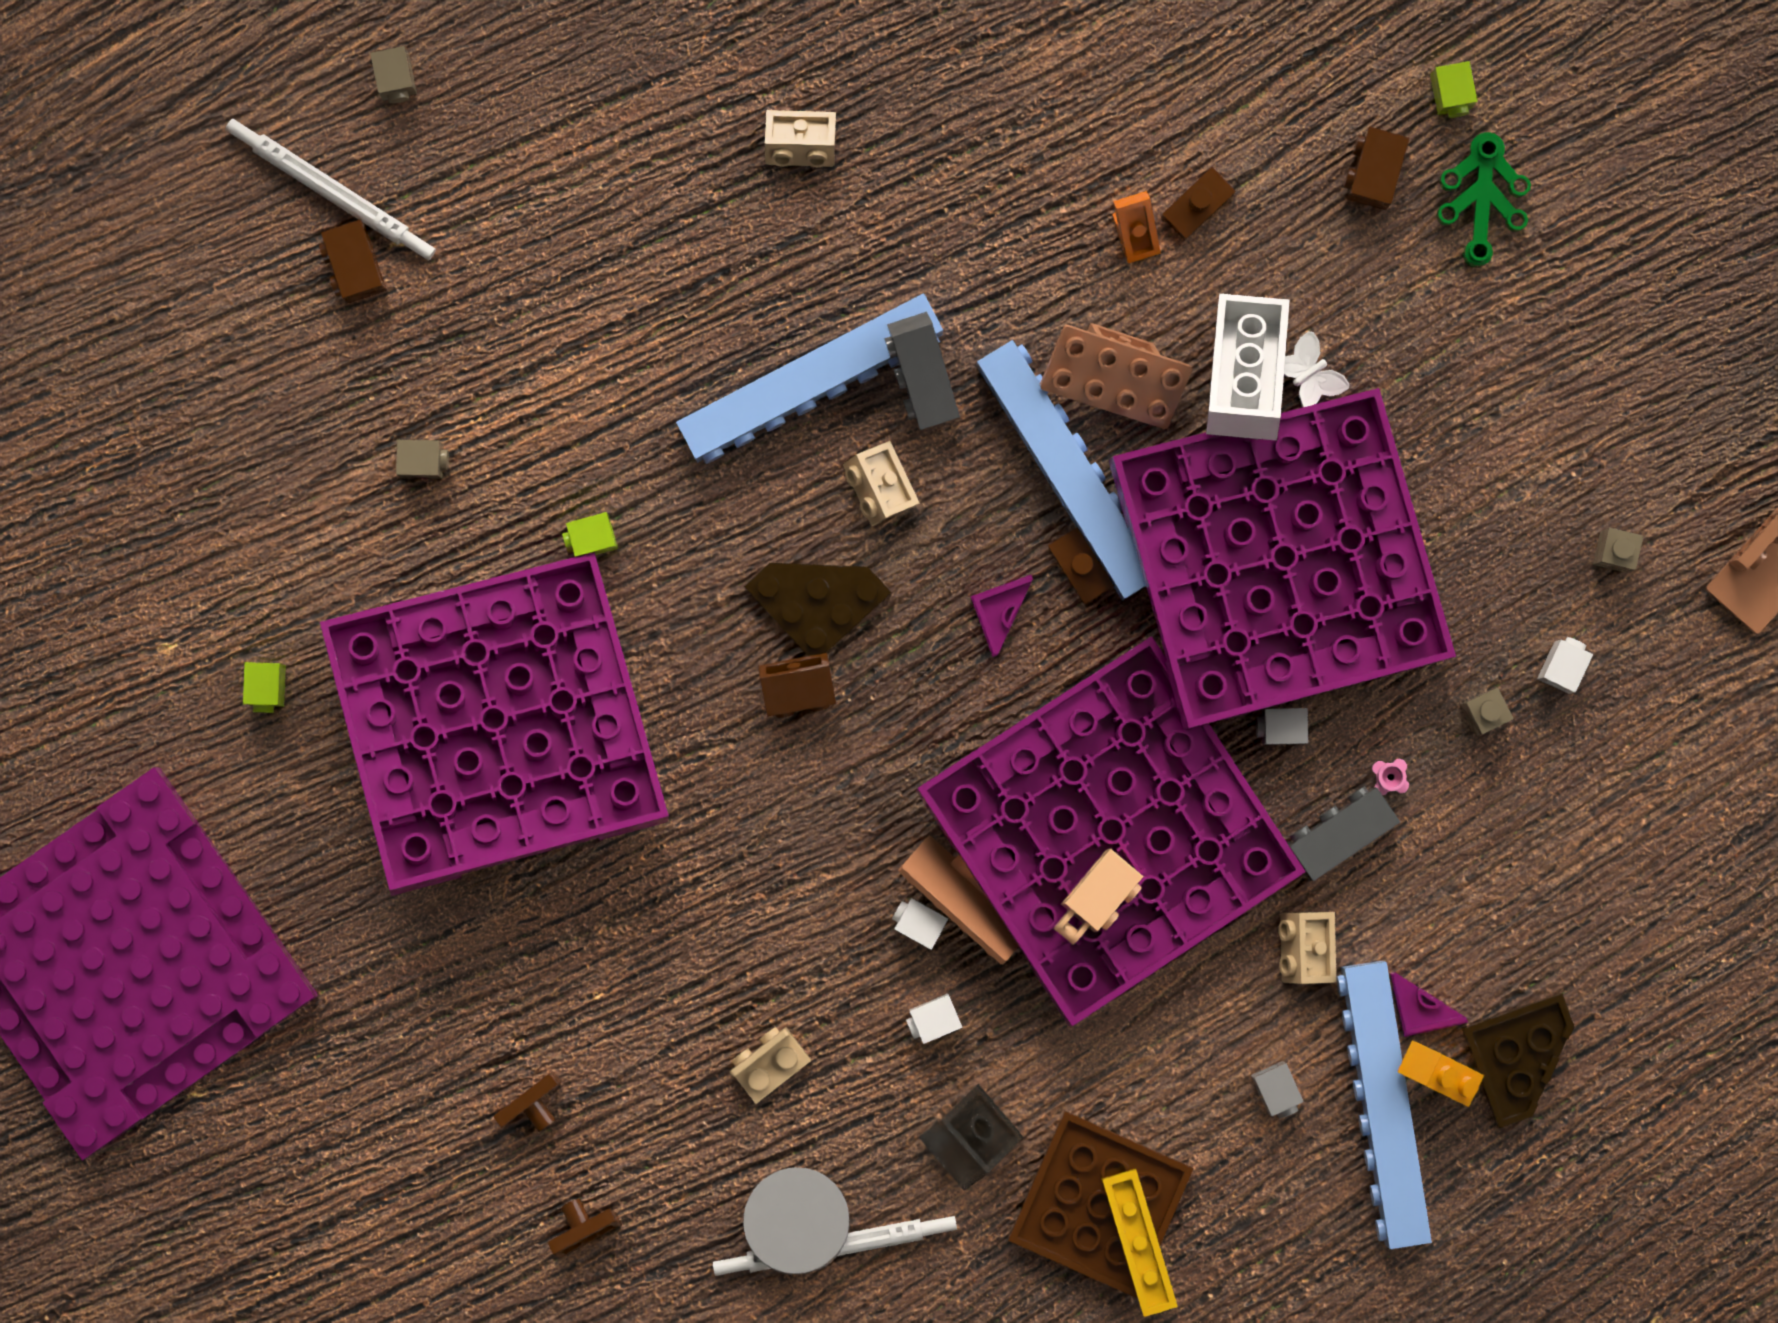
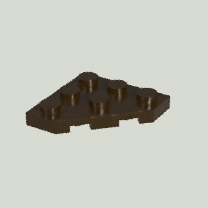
M769 563L744 586L808 656L827 653L892 593L874 572L865 566Z
M1563 993L1546 997L1461 1028L1476 1070L1484 1075L1481 1084L1496 1126L1499 1129L1533 1117L1538 1107L1541 1094L1546 1084L1548 1085L1558 1064L1562 1049L1575 1027Z

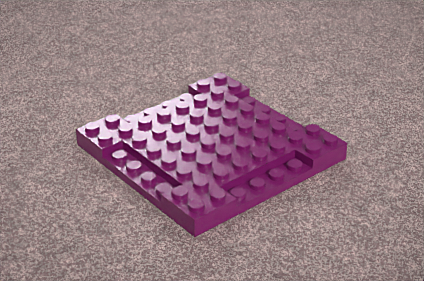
M1379 388L1281 413L1277 440L1211 435L1205 432L1116 455L1109 460L1127 528L1130 527L1165 651L1167 659L1165 665L1183 730L1456 657Z
M595 552L320 622L391 896L461 878V874L596 838L603 840L668 822V811Z
M1152 636L915 789L1031 965V969L1068 1026H1074L1306 872L1210 724L1183 730L1165 665L1167 659ZM1112 849L1143 876L1138 882L1142 888L1129 903L1123 900L1115 910L1119 916L1106 931L1102 927L1099 931L1095 932L1088 928L1078 941L1072 945L1054 929L1068 911L1061 903L1106 850ZM1074 915L1068 921L1076 929L1082 925V922Z
M153 767L96 807L97 810L0 877V1036L45 1101L42 1103L81 1160L91 1157L319 996L160 767Z

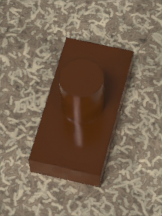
M1211 167L1161 217L1186 241L1236 191Z
M1078 527L1047 546L1084 605L1114 587Z
M552 1071L493 1117L502 1128L521 1112H524L538 1132H540L556 1120L540 1098L561 1083V1081Z
M575 1199L561 1208L571 1229L547 1243L553 1255L562 1258L622 1226V1222L617 1212L610 1208L590 1219L581 1200Z

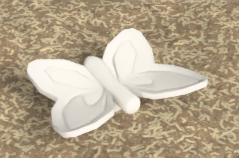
M1311 331L1300 337L1294 347V355L1285 356L1284 376L1295 378L1293 381L1294 386H1300L1299 398L1302 407L1316 404L1321 395H1339L1349 389L1350 385L1344 375L1334 370L1321 371L1327 366V362L1322 359L1316 364L1320 356L1319 339Z

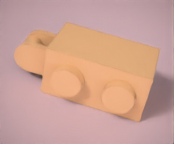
M1112 849L1106 850L1061 903L1068 911L1054 929L1072 945L1078 941L1088 928L1095 932L1099 931L1102 927L1106 931L1119 916L1115 910L1123 900L1129 903L1141 890L1142 887L1138 882L1143 876ZM1073 915L1082 922L1078 929L1068 922Z

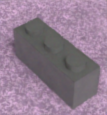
M924 312L887 324L890 337L884 338L890 358L897 357L900 368L894 369V373L900 390L906 388L909 399L903 400L909 420L916 419L920 430L959 418L960 415L933 323L928 313Z
M1365 786L1359 788L1347 797L1350 801L1349 804L1340 810L1336 805L1318 816L1321 822L1315 827L1309 829L1305 825L1289 836L1292 842L1288 845L1306 871L1304 874L1309 881H1315L1400 823L1377 787L1369 790Z

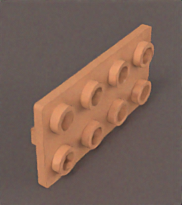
M1090 323L1087 331L1066 324L1063 326L1040 382V387L1042 390L1167 429L1192 373V367L1189 364L1160 355L1154 343Z
M1778 507L1705 588L1711 596L1754 634L1760 633L1778 613Z
M928 836L898 869L899 873L906 878L908 883L924 894L937 909L941 910L955 922L964 933L976 941L989 956L1003 965L1018 948L1017 943L960 855L958 854L955 858L933 837Z

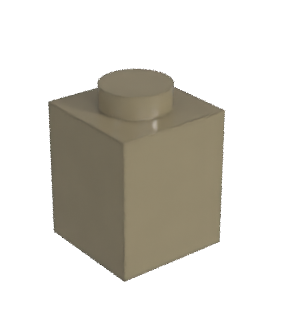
M405 46L370 53L378 94L383 101L389 100V103H402L408 101L410 95L417 94L410 56Z
M397 440L396 475L400 478L443 479V470L448 471L449 451L444 450V445L436 440Z
M1613 528L1602 530L1593 565L1624 573L1636 570L1643 536Z
M1499 688L1490 689L1460 704L1475 736L1482 735L1514 719Z

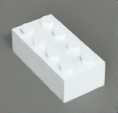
M1219 294L1206 434L1277 440L1281 416L1289 300Z

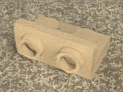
M767 110L765 163L782 167L788 165L812 166L816 168L823 166L833 167L835 163L836 112Z
M891 441L856 454L843 464L847 482L854 488L860 500L861 511L868 518L872 526L920 504Z
M1335 912L1281 913L1278 931L1281 938L1279 968L1282 974V982L1295 984L1336 982Z
M775 1026L759 1039L763 1045L751 1053L747 1048L732 1060L735 1067L730 1070V1074L738 1080L755 1104L811 1061V1058L787 1027L779 1031Z

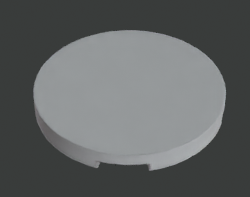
M787 1168L767 1176L751 1193L744 1211V1232L750 1248L762 1263L783 1274H806L824 1268L841 1252L849 1233V1211L843 1194L828 1177L808 1168Z

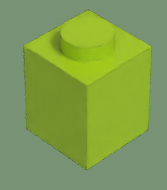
M1470 61L1435 67L1430 74L1437 114L1448 113L1449 118H1457L1469 114V109H1472L1478 102Z
M607 512L566 523L568 532L562 533L567 552H574L575 557L595 552V555L618 549L610 516Z
M245 662L243 704L253 706V712L274 713V706L284 707L286 665L280 663Z

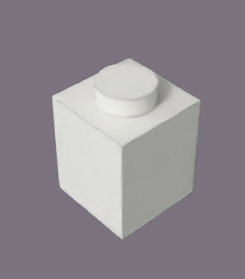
M1567 637L1565 641L1562 639L1554 641L1537 679L1568 694L1575 693L1593 654L1585 651L1586 645L1573 638Z
M911 898L908 904L901 901L892 920L897 922L895 930L932 949L948 918Z
M949 994L910 1009L912 1017L906 1019L913 1038L921 1037L923 1044L963 1028Z

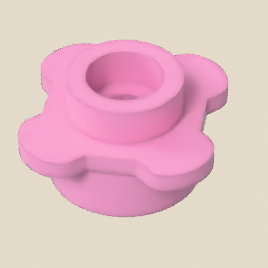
M1396 759L1393 763L1375 762L1372 767L1377 781L1374 788L1377 787L1382 795H1386L1389 791L1405 793L1409 788V783L1406 781V762L1402 759ZM1389 774L1394 776V779L1391 781L1387 778Z

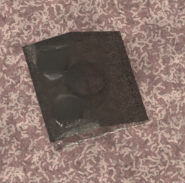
M979 1084L975 1085L940 1115L919 1136V1139L964 1191L985 1177L1023 1138V1135Z

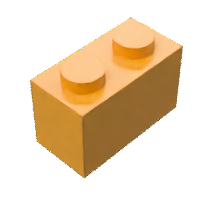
M1413 1040L1397 1071L1467 1107L1470 1106L1484 1077L1481 1073Z

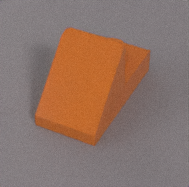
M1147 191L1113 201L1115 207L1113 220L1128 264L1161 254L1151 199Z

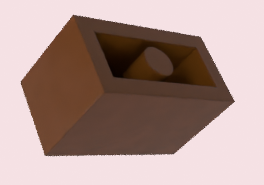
M1370 126L1364 133V136L1358 135L1353 149V155L1358 156L1355 169H1348L1343 188L1349 189L1346 199L1387 210L1392 203L1409 137Z
M361 219L321 232L324 243L319 244V248L325 264L331 263L335 275L330 277V282L336 297L341 295L347 303H351L387 291L367 227Z
M827 653L758 665L767 717L775 715L778 718H784L793 715L796 711L807 709L822 711L830 705L836 704Z

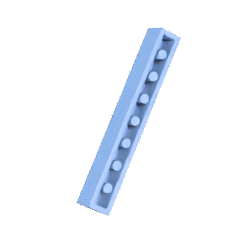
M923 293L677 421L676 423L697 463L704 460L708 464L724 455L722 450L732 444L739 448L755 439L753 434L763 428H766L767 432L782 426L786 423L784 417L794 412H797L798 416L811 411L817 407L815 401L825 396H828L829 400L840 396L847 391L846 385L857 379L861 384L878 375L877 369L888 363L891 368L899 365L897 357L890 358L884 338L890 337L887 324L927 312L933 323L938 343H940L938 337L943 335V328L925 294Z
M1011 340L977 361L976 367L1123 601L1146 587L1130 527L1127 528L1125 519L1121 514L1122 508L1119 498L1115 492L1109 494L1102 484L1106 478L1096 462L1090 464L1084 452L1088 449L1078 433L1072 435L1065 423L1069 421V418L1059 403L1053 405L1047 395L1049 392L1041 389L1040 382L1043 376L1041 374L1035 376L1029 367V364L1033 361L1022 344L1017 347L1014 341Z
M1376 961L1340 967L1341 975L1336 976L1339 996H1345L1347 1010L1342 1011V1020L1345 1031H1351L1353 1044L1347 1046L1350 1065L1356 1066L1358 1080H1353V1089L1356 1101H1362L1364 1112L1363 1115H1359V1126L1362 1136L1368 1137L1369 1150H1364L1367 1170L1373 1171L1375 1181L1374 1185H1370V1195L1373 1206H1379L1380 1220H1375L1377 1237L1379 1241H1384L1385 1246L1389 1249L1432 1243L1406 1079L1404 1075L1397 1072L1403 1060L1387 962Z

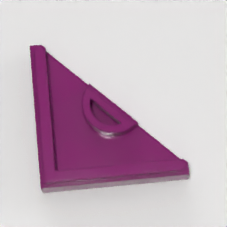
M1031 575L970 597L992 657L999 654L1033 580Z
M1396 972L1389 973L1404 1037L1468 1023L1467 1017L1420 987H1417Z

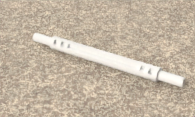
M231 119L227 124L226 131L251 146L255 154L355 218L361 219L363 223L395 244L399 245L402 243L428 261L433 257L436 251L434 247L408 231L409 227L386 212L380 210L266 135L259 136L234 119Z
M955 1216L920 1222V1219L850 1232L844 1247L837 1256L923 1240V1236L957 1230ZM753 1251L747 1252V1256L713 1262L715 1276L750 1270V1273L771 1269L762 1263Z

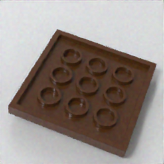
M1064 1110L1010 1232L1008 1241L1138 1298L1102 1179L1129 1170H1137L1160 1246L1194 1168Z

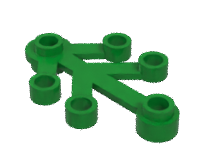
M1491 132L1477 135L1470 144V155L1454 169L1445 170L1439 178V184L1443 190L1454 191L1460 186L1462 178L1478 167L1477 181L1454 201L1443 204L1436 213L1438 222L1449 226L1458 219L1459 214L1476 200L1473 238L1463 250L1464 261L1473 268L1485 266L1493 255L1492 246L1487 241L1490 203L1505 219L1506 227L1510 231L1519 232L1528 223L1527 214L1523 210L1515 209L1492 182L1493 169L1506 181L1508 191L1513 197H1524L1531 189V182L1526 176L1518 175L1504 159V142L1498 135ZM1486 143L1492 145L1494 149L1493 154H1485L1482 150V145ZM1453 175L1456 178V185H1447L1445 176ZM1515 181H1522L1524 183V192L1515 190ZM1450 209L1453 212V219H1444L1442 210ZM1513 215L1521 217V226H1514L1512 224L1511 217ZM1475 246L1484 248V257L1479 258L1475 256L1473 252Z

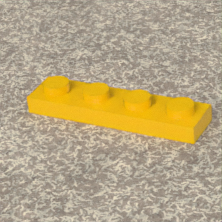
M1133 1169L1103 1178L1102 1182L1143 1316H1150L1178 1307L1137 1170Z

